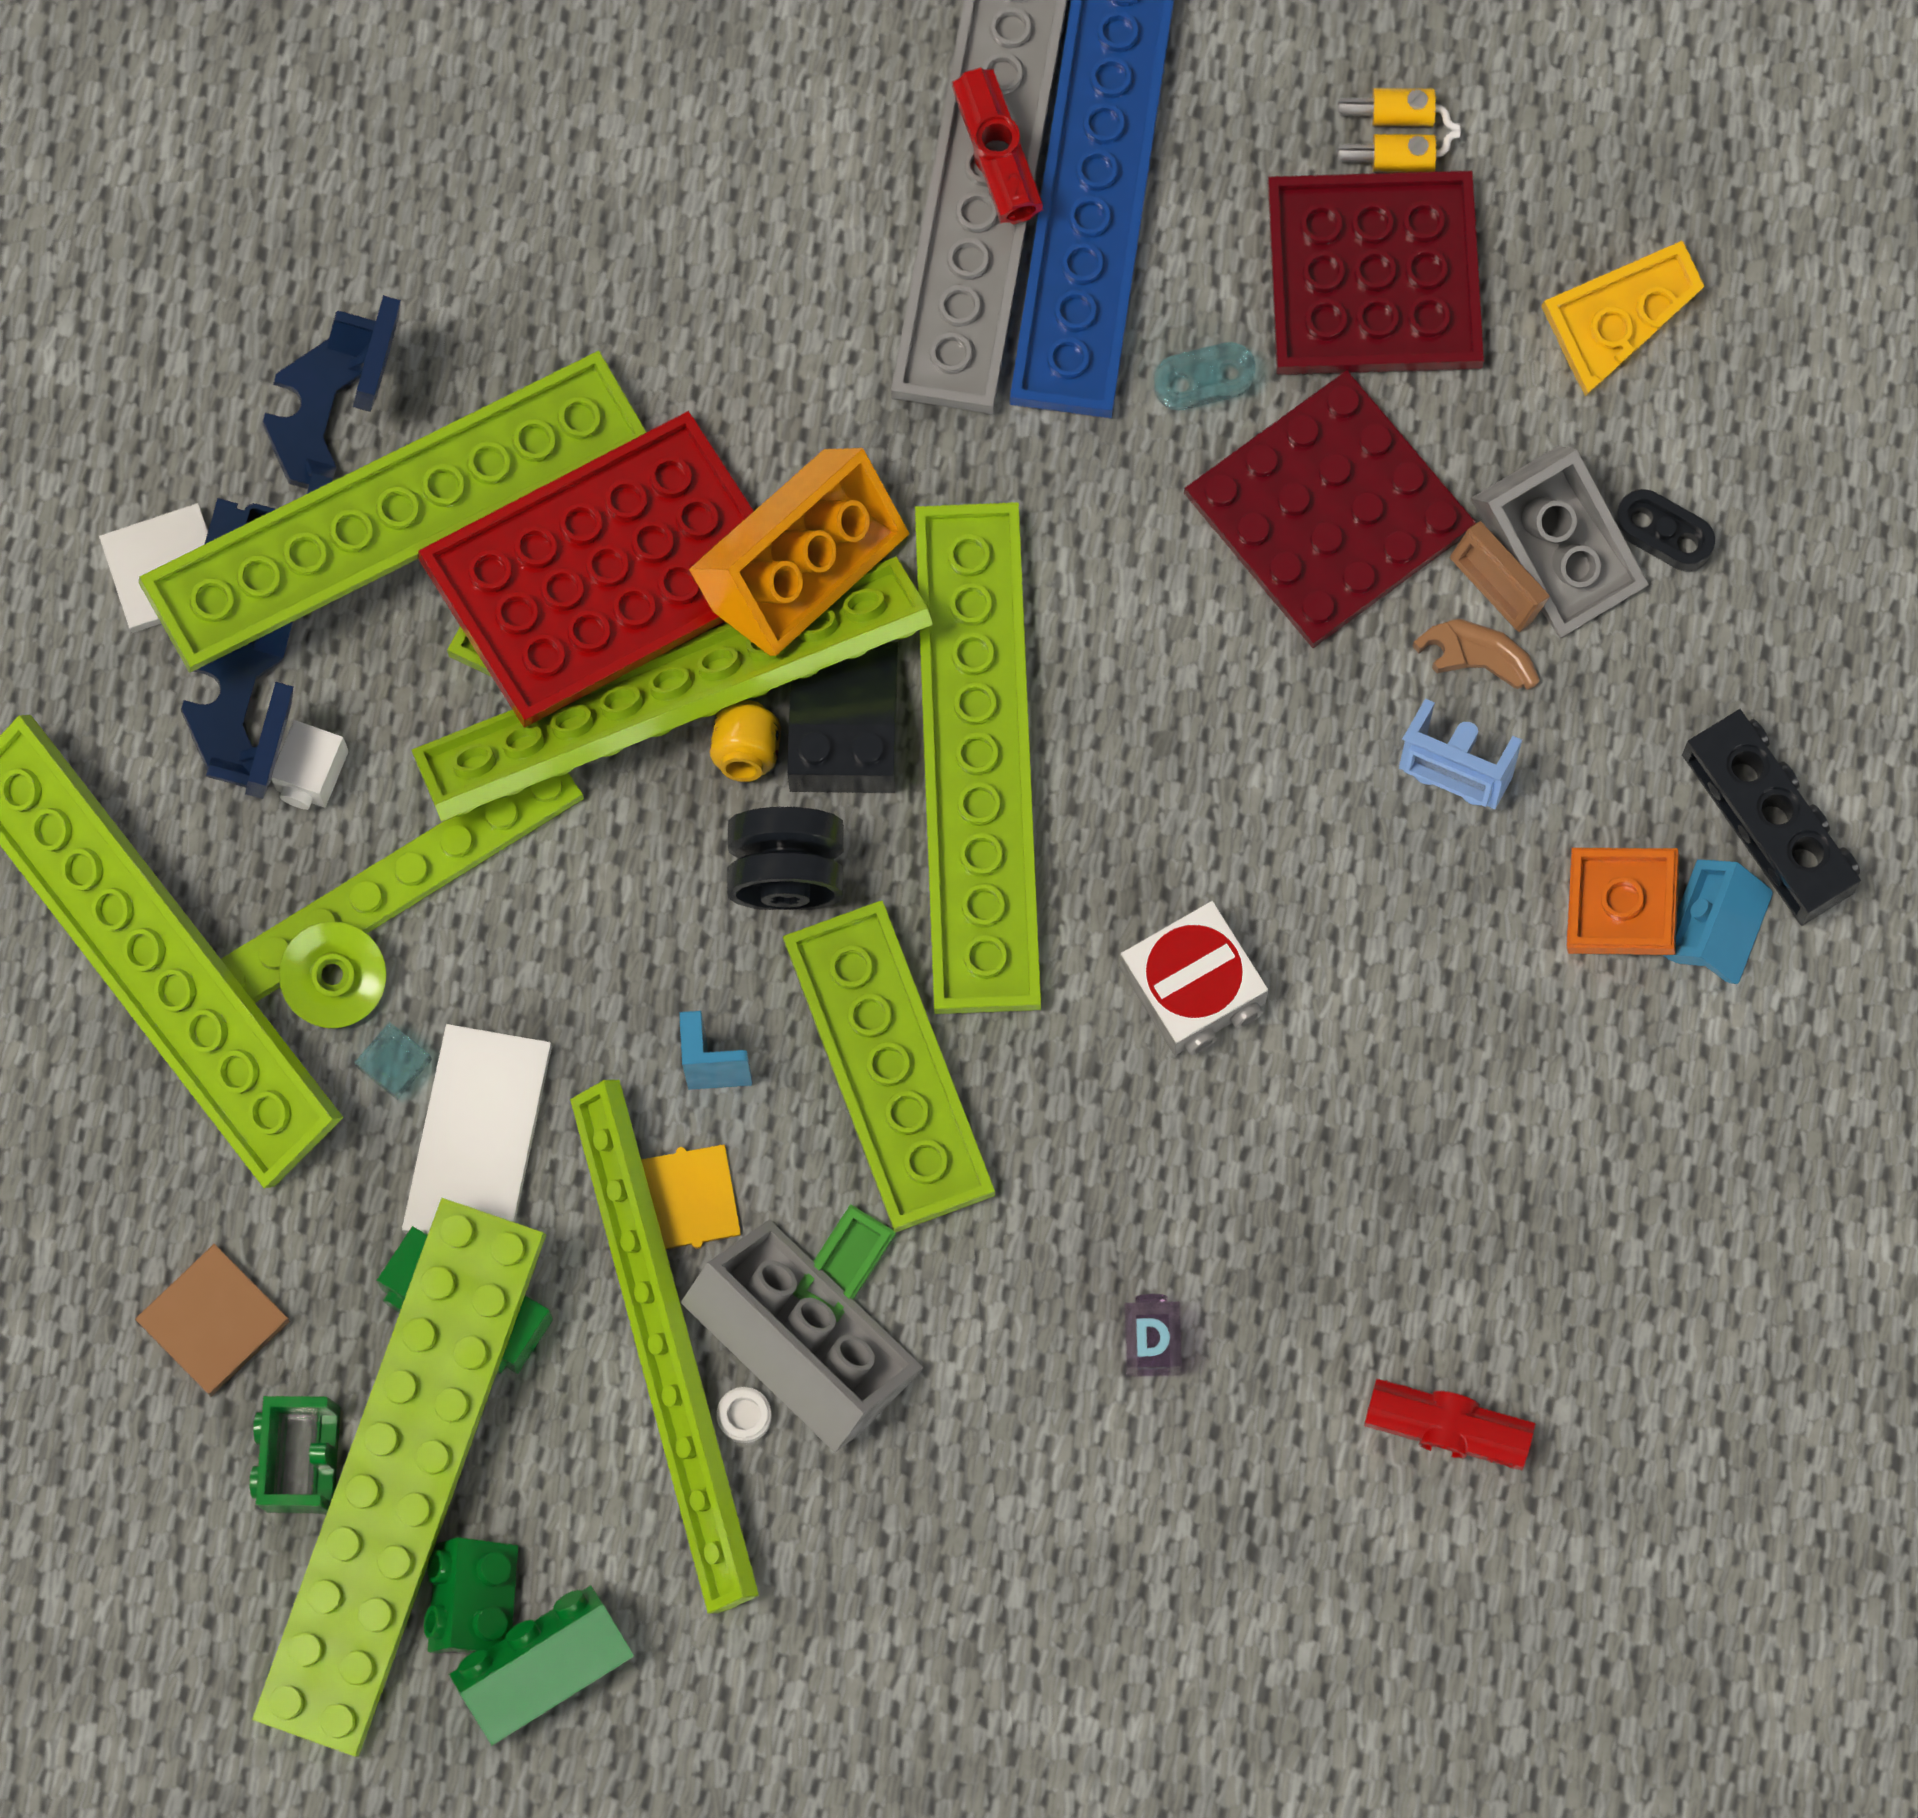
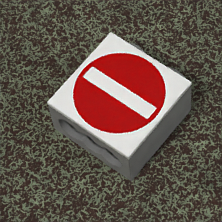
M1213 901L1120 954L1119 968L1174 1056L1186 1049L1190 1055H1195L1211 1046L1217 1040L1215 1032L1233 1023L1236 1029L1242 1028L1256 1020L1263 1013L1260 1006L1266 1004L1268 988Z

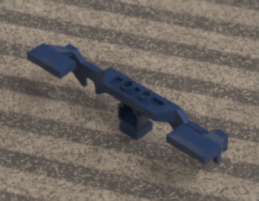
M383 295L376 321L343 311H336L329 339L275 375L273 385L293 391L299 397L300 408L298 412L289 417H280L265 412L262 425L288 483L308 489L307 494L332 482L335 475L336 464L323 438L335 395L360 378L353 407L371 412L379 392L396 331L401 300ZM217 498L205 544L275 509L253 503L249 504L245 510L237 509L238 503ZM293 622L195 670L194 672L214 678L219 685L220 694L212 703L197 704L183 700L181 713L206 767V777L246 787V795L261 799L264 798L271 782L292 705L294 686L275 682L257 747H252L243 723L255 680L283 661Z

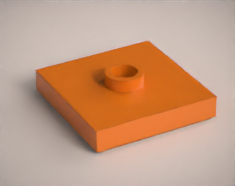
M1572 848L1567 929L1568 954L1675 955L1680 859L1678 848Z

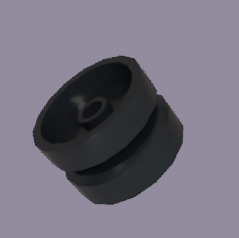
M766 807L735 814L728 820V851L731 855L738 858L727 867V894L729 900L738 905L759 910H814L834 905L843 899V866L834 861L835 858L844 852V825L841 818L818 809Z

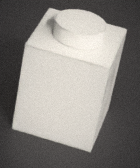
M294 720L271 778L276 791L281 792L280 799L294 807L305 810L310 808L311 803L326 808L349 752L344 738Z

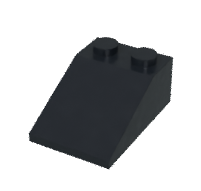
M888 642L868 650L860 657L843 660L819 670L810 677L791 681L787 772L790 792L895 793L898 642Z

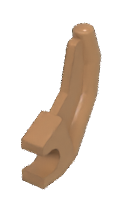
M1456 619L1432 626L1413 642L1412 647L1418 653H1421L1429 645H1437L1443 650V656L1433 662L1432 669L1436 673L1462 668H1486L1516 689L1524 686L1525 689L1529 690L1539 683V677L1529 654L1506 634L1462 619Z

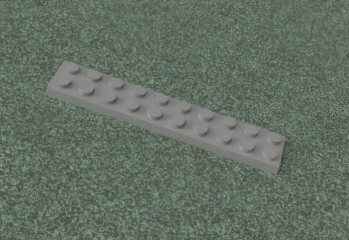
M964 0L891 388V398L989 414L994 412L1028 220L1014 225L1011 223H1000L983 173L975 164L974 148L952 90V81L961 77L964 72L980 67L987 70L994 69L1011 119L1015 121L1019 128L1020 144L1035 182L1068 0ZM992 141L985 147L992 151H1002L1008 148L1009 145L1002 141Z

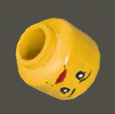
M743 700L723 708L717 713L713 723L709 751L713 764L726 777L740 782L754 781L774 768L778 758L781 725L778 718L770 710L765 709L762 704L751 700Z

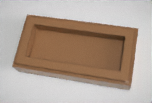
M1481 521L1467 530L1450 556L1455 565L1518 632L1534 621L1550 598V595Z

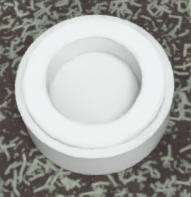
M739 1387L727 1392L720 1400L716 1413L717 1422L722 1433L730 1440L738 1443H750L761 1438L767 1432L772 1417L770 1405L766 1397L759 1391L749 1387Z

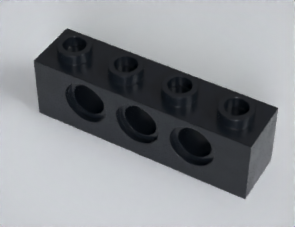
M1738 709L1689 739L1682 756L1794 917L1803 926L1855 893L1861 882L1858 876L1860 868L1853 855L1844 847L1839 849L1828 834L1830 827L1822 811L1814 804L1809 806L1797 790L1800 787L1799 781L1790 766L1783 761L1778 763L1768 749L1769 739L1762 726L1755 719L1749 721L1742 710ZM1737 764H1746L1755 770L1758 778L1753 781H1743L1735 776L1732 767ZM1770 806L1777 807L1785 813L1788 821L1783 824H1773L1764 817L1762 809ZM1798 849L1808 850L1816 857L1818 865L1803 867L1794 860L1792 852Z

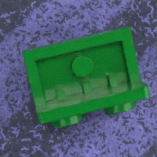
M461 1537L436 1544L435 1551L432 1553L428 1564V1578L432 1583L431 1606L427 1609L424 1618V1633L428 1638L427 1650L429 1653L440 1654L449 1651L472 1653L482 1649L488 1650L506 1638V1634L513 1628L518 1545Z

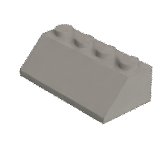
M769 1219L707 1262L680 1303L834 1452H837L859 1435L913 1381L924 1367L852 1298L848 1299L843 1294L844 1290L822 1269L819 1271L814 1266L815 1263ZM809 1273L814 1278L813 1283L808 1289L809 1292L835 1307L837 1302L844 1307L843 1310L845 1312L839 1322H836L834 1313L824 1302L815 1298L800 1300L792 1295L805 1274Z

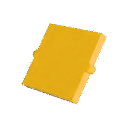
M725 1144L686 1151L684 1147H679L674 1154L641 1159L665 1249L692 1245L695 1249H699L704 1242L741 1236Z

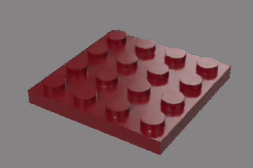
M1473 171L1268 177L1267 191L1276 375L1343 373L1346 370L1349 373L1483 368L1484 352Z
M1348 370L1344 371L1184 488V494L1312 648L1323 642L1460 541L1467 530L1476 524L1473 518Z

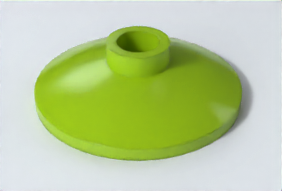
M322 922L304 929L288 944L279 965V984L288 1006L301 1019L323 1028H341L359 1022L376 1007L382 997L386 984V966L379 947L364 931L343 922ZM328 964H336L342 970V978L336 984H327L322 979V970Z

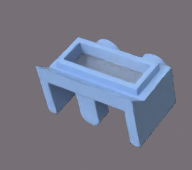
M1425 699L1402 738L1405 742L1399 769L1414 776L1416 780L1423 784L1435 785L1459 795L1472 805H1482L1496 809L1512 780L1522 739L1512 736L1497 765L1470 754L1478 734L1477 726L1471 722L1460 723L1448 744L1427 736L1435 702Z

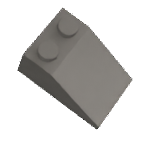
M1557 446L1471 498L1489 531L1550 595L1541 611L1559 638H1562L1649 585L1577 449Z

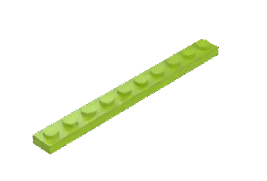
M603 1080L571 1098L570 1101L708 1614L719 1613L759 1596L621 1083L620 1080Z

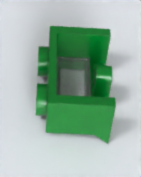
M263 1396L262 1412L256 1413L253 1425L255 1443L260 1445L258 1466H253L251 1469L249 1487L251 1497L256 1499V1505L267 1513L327 1514L336 1488L341 1407L329 1397Z

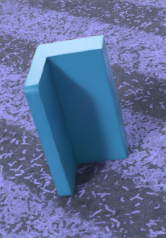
M1697 859L1677 910L1675 955L1663 956L1678 964L1706 966L1725 982L1738 984L1773 894L1772 889L1738 862Z
M701 1011L679 1012L682 1066L688 1090L752 1086V1074L747 1051L708 1052L707 1035Z

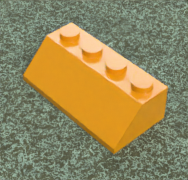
M863 448L823 449L689 570L712 611L769 656H777L910 533Z

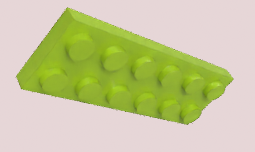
M883 900L784 935V945L893 1231L897 1233L994 1197L995 1189Z

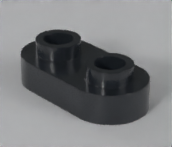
M1639 489L1628 493L1618 506L1615 522L1624 539L1682 571L1697 570L1710 559L1715 546V534L1712 527L1699 516L1660 494L1647 489ZM1637 513H1644L1650 518L1651 524L1646 527H1639L1633 522L1632 516ZM1681 539H1690L1695 543L1696 550L1691 553L1683 552L1679 549L1677 542Z

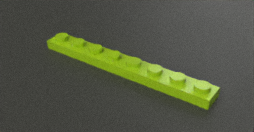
M567 773L562 776H553L528 786L518 794L503 796L478 806L468 814L448 818L224 956L221 960L254 1003L280 988L279 965L282 955L291 940L304 929L314 924L335 921L353 925L367 934L584 799L583 794L570 774Z

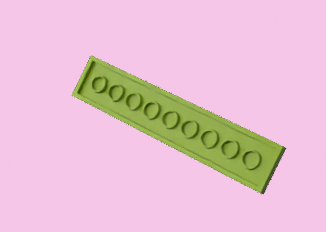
M598 350L139 576L138 583L188 672L191 673L417 560L418 550L646 433V430Z
M1019 502L915 506L918 593L928 608L933 624L920 629L934 1014L1041 1010Z
M896 556L876 564L777 656H769L732 626L725 624L700 634L525 728L514 711L509 710L411 749L440 820L443 821L453 816L468 814L476 807L503 796L518 794L526 787L553 776L565 775L574 768L603 756L615 755L624 748L648 738L665 735L673 728L698 718L713 716L723 708L748 698L760 697L771 689L798 678L810 677L819 670L843 660L860 657L868 650L893 640L910 637L916 631L933 624L926 604Z
M19 715L0 735V846L264 1189L276 1186L344 1117L32 715Z
M441 1197L252 1720L348 1755L359 1757L546 1238L544 1232Z

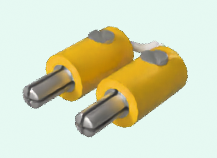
M1373 88L1372 98H1339L1337 103V111L1340 116H1372V126L1434 127L1435 112H1438L1442 115L1445 126L1452 130L1445 136L1442 147L1437 150L1436 136L1431 134H1374L1373 144L1339 145L1338 159L1340 162H1373L1374 173L1435 172L1436 157L1445 155L1450 148L1451 141L1454 138H1460V124H1455L1450 120L1449 112L1445 107L1435 104L1434 88Z

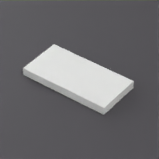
M446 1024L402 1226L403 1233L407 1234L411 1227L414 1226L428 1235L441 1197L512 1222L516 1221L552 1050L551 1042Z

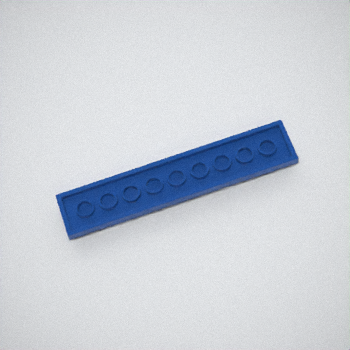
M1071 0L1041 193L1043 209L1038 212L1011 386L1010 405L1112 418L1174 0Z

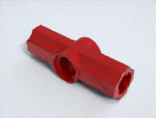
M980 67L964 72L961 77L952 81V90L974 148L975 164L983 173L1000 223H1011L1014 225L1030 220L1033 215L1042 211L1043 204L1020 144L1019 128L1015 121L1011 119L994 69L987 70ZM992 141H1002L1009 145L1008 148L1002 151H992L985 147Z
M1376 1379L1364 1422L1365 1427L1418 1441L1420 1447L1431 1451L1432 1446L1452 1451L1451 1457L1466 1458L1468 1455L1522 1471L1529 1453L1536 1424L1480 1408V1404L1477 1401L1460 1394L1447 1391H1433L1430 1394L1380 1379Z

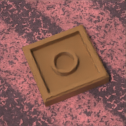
M215 1244L135 1318L141 1327L210 1397L290 1322L277 1306Z

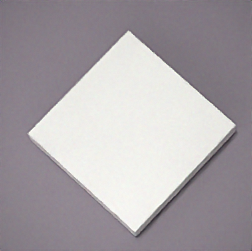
M198 503L99 536L131 633L161 624L138 583L139 576L205 544L208 530Z

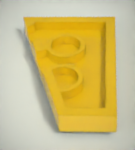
M1682 240L1549 298L1542 303L1541 307L1586 397L1704 288V284Z

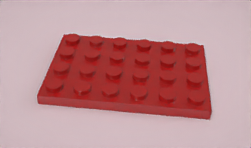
M687 411L418 550V560L525 728L725 622L712 611L689 569L754 511L691 413Z

